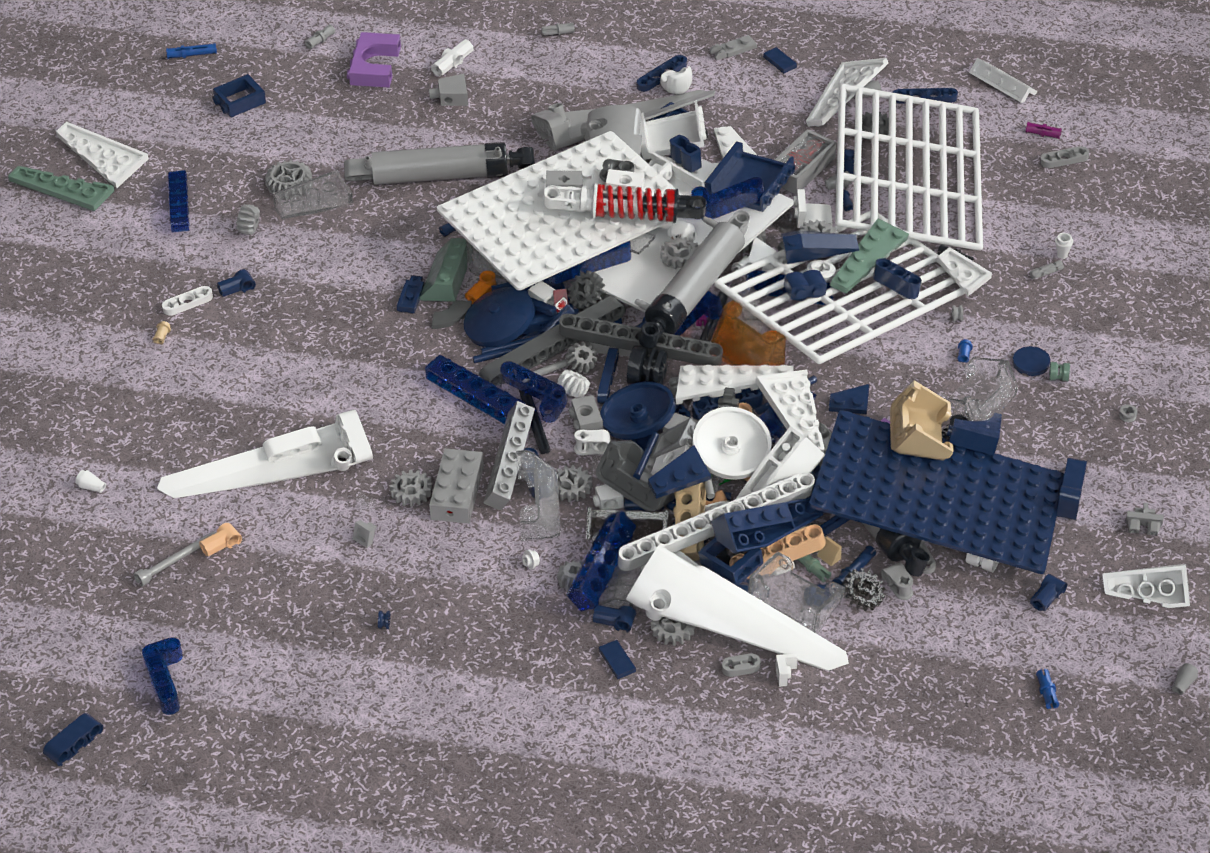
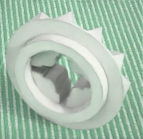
M824 260L811 261L806 269L807 271H820L825 281L833 279L836 274L835 266Z

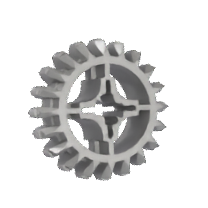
M284 160L283 163L277 162V165H272V168L268 169L265 176V183L269 193H273V196L278 195L279 198L285 196L286 200L288 196L294 199L295 195L300 197L301 193L306 194V191L310 190L313 182L309 167L305 166L304 163H299V161L292 162V160L289 162Z

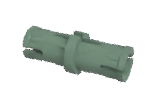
M806 555L797 559L806 567L807 572H812L822 583L826 581L824 577L830 579L831 572L825 569L817 558Z

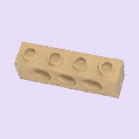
M703 482L674 492L676 507L673 510L675 524L705 512L706 490ZM704 540L680 551L693 561L700 560L698 552L704 547Z

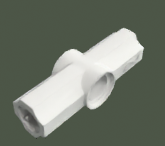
M465 39L452 50L449 48L445 49L441 58L431 66V71L440 77L452 67L457 68L456 66L462 64L463 59L473 51V45L469 40Z

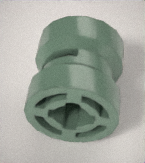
M1050 362L1049 380L1061 379L1068 382L1070 363L1058 364L1057 362Z

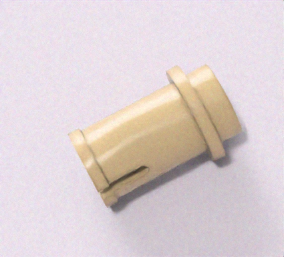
M161 321L156 326L157 331L152 339L156 344L163 345L167 333L171 331L170 324L165 321Z

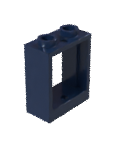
M249 74L213 88V102L215 105H219L224 114L227 113L230 118L266 103L265 91ZM243 90L249 93V95L232 102L226 98Z
M716 537L698 552L701 566L706 567L736 586L764 564L762 551L759 548L740 552L744 556L734 565H727L716 558L726 548L717 541Z

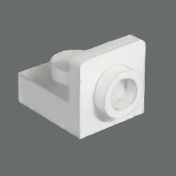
M670 162L663 166L657 163L652 166L666 180L673 176Z
M797 654L776 655L775 668L779 687L787 686V681L791 678V669H797Z

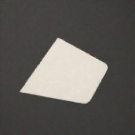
M756 237L753 240L748 262H757L777 253V251Z

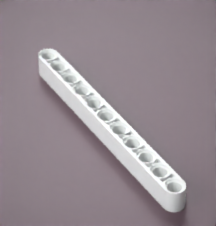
M809 472L799 473L624 545L619 550L618 566L623 571H631L646 565L659 545L674 553L715 536L711 521L724 513L805 499L812 494L814 476Z

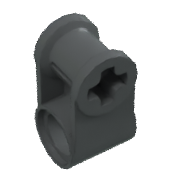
M606 159L603 162V169L600 171L599 176L601 180L606 182L609 169L634 172V163L631 161Z

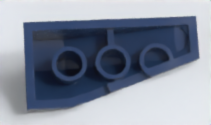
M800 230L781 234L787 264L859 251L856 234Z

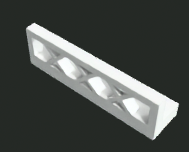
M979 58L976 59L969 72L1021 103L1025 102L1029 93L1033 95L1037 93V90Z

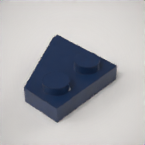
M869 384L830 394L829 411L839 412L843 410L855 414H867Z

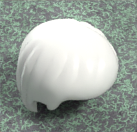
M683 67L679 72L673 70L664 72L660 78L661 86L672 94L685 93L692 84L691 67Z

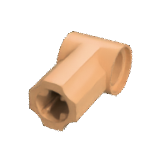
M224 523L217 529V533L200 541L199 545L202 552L209 557L225 547L231 549L233 545H239L242 541V536L230 523Z

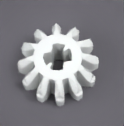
M564 370L557 382L560 390L575 398L584 397L590 385L586 377L572 370Z

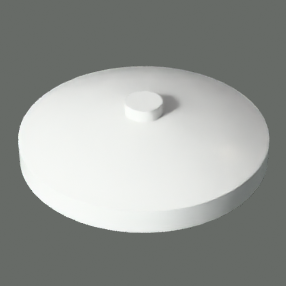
M722 407L708 412L697 423L692 438V446L695 445L709 472L718 477L731 480L752 476L771 451L772 445L769 430L764 422L755 414L737 407Z

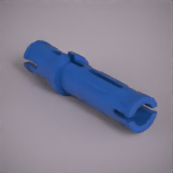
M216 43L186 47L181 45V47L166 48L167 59L178 57L183 59L188 56L217 54Z

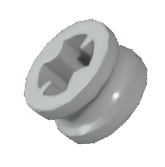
M959 305V307L952 306L953 322H956V320L963 321L962 305Z
M1128 404L1120 408L1119 417L1121 420L1133 422L1136 419L1137 408Z

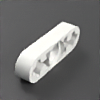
M201 286L167 299L162 303L163 312L171 316L209 302L213 298L212 289L208 286ZM185 300H192L189 303H184Z

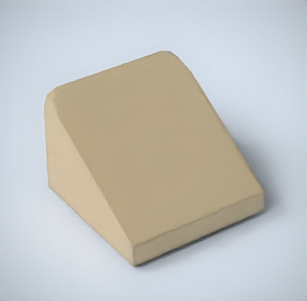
M825 537L826 544L823 549L819 550L817 556L828 565L833 566L841 559L842 546L829 537Z

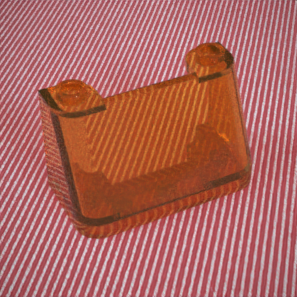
M734 300L728 302L722 310L711 339L712 343H717L722 347V361L731 366L785 365L786 337L775 330L767 331L761 335L738 318L742 313V306Z

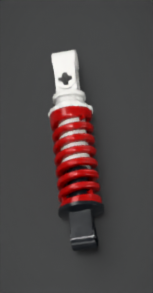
M595 183L593 189L551 185L544 190V205L547 208L568 211L579 210L580 212L591 211L593 218L605 217L606 213L609 212L611 218H614L616 213H618L621 219L626 214H628L630 219H634L635 215L638 214V218L643 220L647 212L650 221L654 220L655 213H657L659 221H663L665 214H667L666 221L676 223L677 217L701 219L706 213L707 202L704 197L679 195L678 189H666L663 197L659 188L655 189L652 196L651 188H646L643 195L641 187H637L635 192H632L630 186H627L625 191H623L622 187L618 185L615 191H613L611 185H607L605 190V185Z

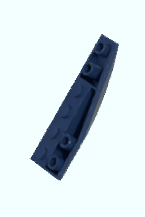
M810 497L724 513L712 520L711 524L717 541L733 553L767 547L824 514L823 511L809 507Z

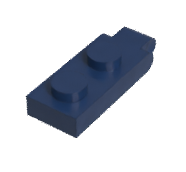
M411 275L410 280L406 279L397 303V311L415 313L425 285L423 276Z

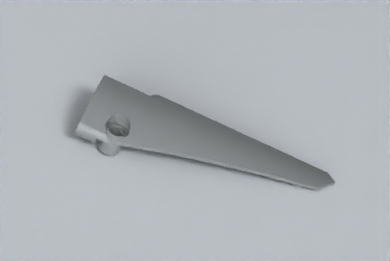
M696 90L625 105L639 108L641 113H644L645 120L693 104L696 100L698 102L712 97L716 92L715 90ZM669 102L674 103L673 105H669V106H667V107H665V108H662V107H664L665 105H667ZM556 103L550 105L548 110L532 114L531 120L537 133L543 140L548 138L549 141L546 144L555 151L584 140L588 113L594 109L565 112L563 104Z
M609 105L590 111L584 135L585 141L612 131L640 156L642 135H639L641 110L628 105Z

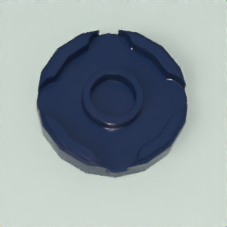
M1027 346L1018 349L1014 353L1012 363L1014 368L1021 374L1040 376L1048 371L1051 359L1045 350L1039 347Z

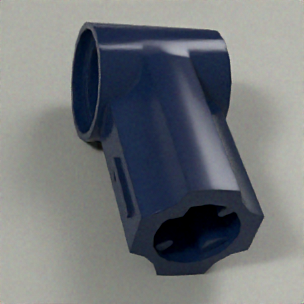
M245 269L237 271L232 278L216 283L222 297L238 291L246 293V291L254 290L256 287L254 279Z
M1047 574L1039 590L1030 599V604L1039 611H1046L1056 598L1060 599L1061 593H1065L1067 583L1051 574Z
M596 605L593 622L614 626L617 631L625 630L628 633L631 631L637 613L634 608L625 605L619 609Z

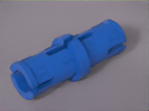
M1042 669L1036 672V676L1040 684L1039 691L1040 694H1043L1046 708L1052 709L1051 703L1053 708H1058L1059 701L1055 693L1056 686L1051 681L1049 670L1044 669L1045 675H1043Z

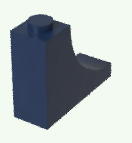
M994 412L991 418L983 421L954 419L953 425L949 424L946 436H950L949 442L953 445L994 455L1000 437L1002 414Z

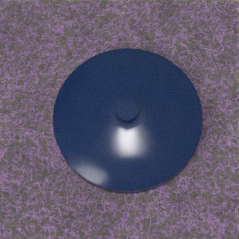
M514 287L492 290L481 296L470 306L464 317V330L468 338L476 345L482 347L504 345L519 337L529 327L535 314V306L529 294L524 290H516Z
M655 382L631 384L616 391L603 404L600 411L603 428L609 432L610 436L618 439L634 440L652 435L653 432L662 429L671 420L676 404L672 392L662 384Z

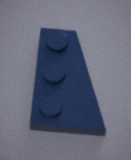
M693 445L650 477L648 485L657 499L711 480V474L695 445Z

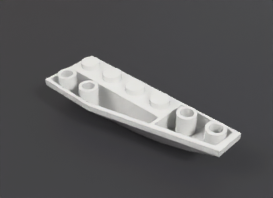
M790 426L753 473L736 499L799 473H811L825 454L806 436Z

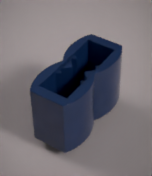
M677 135L669 140L670 156L676 163L681 164L683 169L692 173L702 168L701 150L696 144L690 143L689 139L683 135Z
M808 270L803 273L791 272L786 274L784 278V287L790 299L801 300L807 297L819 298L826 295L827 283L818 270Z

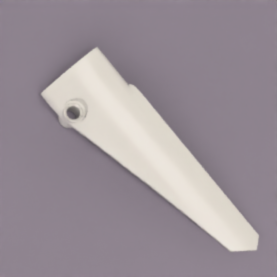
M353 409L336 415L334 424L318 429L313 426L266 440L263 443V447L161 477L157 490L173 498L273 483L334 470L346 471L352 465L372 460L373 454L356 410ZM338 458H346L347 460L342 462Z
M660 545L652 554L626 598L627 601L637 607L645 609L647 617L654 621L665 617L734 638L781 655L797 654V661L829 671L849 664L846 651L706 567L700 565L695 567Z

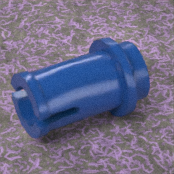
M963 339L958 343L959 353L957 359L959 362H969L970 351L973 348L971 341Z

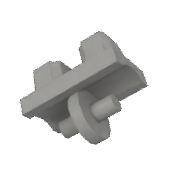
M1143 503V508L1135 507V512L1127 511L1125 523L1130 533H1139L1140 525L1148 526V535L1158 536L1164 515L1155 514V509H1148V503Z

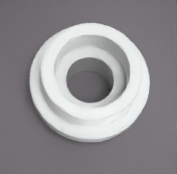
M529 549L524 551L522 556L524 566L532 570L539 565V555L535 550Z

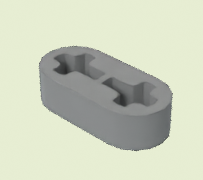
M749 653L725 658L722 662V672L729 677L755 673L759 671L761 666L760 657Z

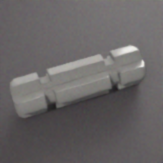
M1061 260L1033 269L1029 274L1032 279H1036L1062 270L1064 265Z

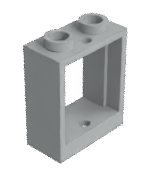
M689 418L659 434L650 458L656 460L657 457L684 445H687L689 448L692 447V438L697 424Z

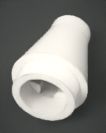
M1060 233L1055 239L1057 257L1065 259L1068 257L1073 239L1068 233Z
M81 470L76 477L75 483L79 488L101 493L106 487V483L89 470Z

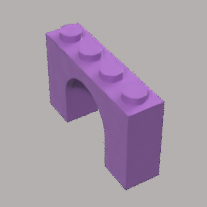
M361 32L359 39L356 40V49L353 50V59L350 60V69L347 70V79L350 80V85L390 88L392 80L391 65L371 64L366 62V60L374 56L398 57L401 49L400 34Z

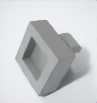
M362 520L355 522L352 539L368 548L373 544L377 526L371 522L366 524Z

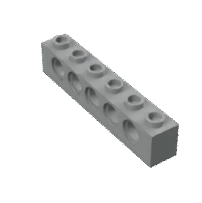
M519 401L508 412L483 502L497 510H502L511 499L535 408Z

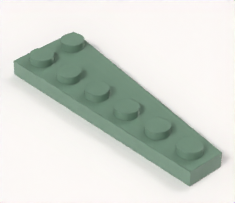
M17 166L8 175L10 182L95 211L114 192L113 185L99 182L87 183L84 179L80 178L72 180L69 179V176L62 175L58 177L54 176L51 172Z
M878 218L858 244L859 251L852 252L831 280L830 286L847 294L862 278H865L875 267L877 259H886L890 256L893 250L899 248L908 239L909 233Z

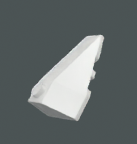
M1186 564L1103 573L1105 594L1126 599L1131 597L1144 599L1143 602L1150 604V601L1162 603V607L1167 608L1190 606Z

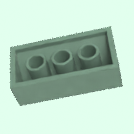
M451 238L437 251L420 295V300L450 302L456 300L472 257L470 243L466 239Z

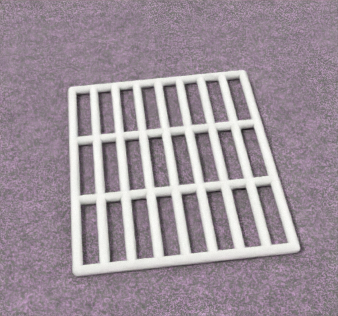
M840 84L835 224L841 227L869 231L878 219V186L888 188V223L895 226V189L906 191L905 232L909 233V239L981 251L983 249L979 109ZM846 91L856 93L855 129L845 128ZM862 94L872 96V133L862 131ZM879 97L889 99V136L879 134ZM896 100L906 102V139L896 137ZM913 103L922 105L923 142L913 140ZM929 106L939 108V144H933L929 141ZM946 109L956 111V147L946 146ZM962 112L972 114L973 151L963 149ZM845 135L855 137L854 175L844 173ZM862 138L872 140L871 178L861 176ZM879 141L889 143L888 181L878 179ZM896 144L906 146V184L895 182ZM913 147L923 149V187L913 185ZM930 150L940 152V190L930 188ZM947 153L955 154L957 157V193L947 191ZM963 156L973 158L974 196L964 194ZM843 180L854 182L853 221L843 220ZM861 183L871 185L870 224L860 223ZM913 192L923 194V234L913 232ZM930 195L940 197L941 237L930 235ZM947 198L957 200L958 240L948 238ZM965 202L975 203L976 243L965 241Z
M871 210L860 215V223L871 218ZM878 213V218L888 223V219ZM835 226L837 228L836 231L839 232L848 229L846 227ZM858 230L851 234H856L858 239L866 235L868 231ZM908 238L896 250L908 244L913 245L915 249L890 260L898 265L924 253L928 258L905 268L913 273L937 262L939 255L918 240ZM784 249L725 275L714 282L715 287L817 364H822L965 294L959 288L926 305L919 301L956 283L950 277L919 292V296L916 299H908L890 290L847 311L841 306L884 285L874 282L836 301L830 299L829 296L840 291L831 287L826 290V295L822 297L807 298L768 317L762 312L790 300L788 293L757 307H754L750 302L783 288L784 279L743 298L737 293L778 274L784 273L786 275L793 272L792 268L807 262L781 263L779 259L785 257ZM852 252L835 255L824 261L835 264L849 258ZM772 264L776 267L732 288L725 285L765 265ZM941 266L920 276L922 283L946 271ZM874 268L865 278H862L861 281L872 277L874 273ZM897 295L904 299L862 320L855 317V315ZM822 301L826 304V306L783 326L775 323L816 302ZM912 304L917 308L877 329L872 330L867 326ZM832 310L839 314L795 336L788 332ZM844 320L852 323V325L808 346L801 342ZM859 329L865 333L821 356L814 352Z

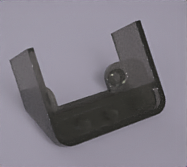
M587 507L586 540L592 541V545H604V542L631 543L668 528L670 513L667 510H664V512L596 510L592 507Z

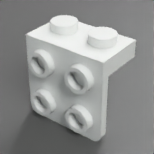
M797 189V196H793L794 218H796L797 228L803 226L804 222L809 223V220L813 222L816 220L825 221V224H832L831 206L828 204L806 203L805 189Z

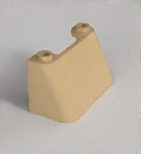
M914 380L891 404V449L899 454L936 460L950 458L953 454V444L948 441L942 443L941 424L951 416V403Z

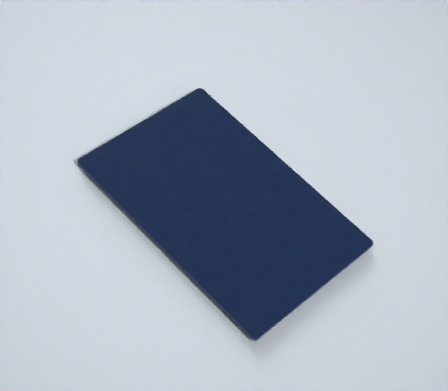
M840 410L809 507L1038 574H1044L1058 513V502L1064 473L1023 462L1019 459L1009 458L1001 454L990 455L953 445L951 457L945 460L899 454L891 449V431L888 422ZM942 438V443L949 442V440Z

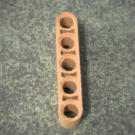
M816 524L809 525L790 533L767 547L760 548L764 564L747 578H752L772 568L782 566L823 549L826 541L822 528ZM740 553L733 556L729 562L730 566L734 565L744 554Z

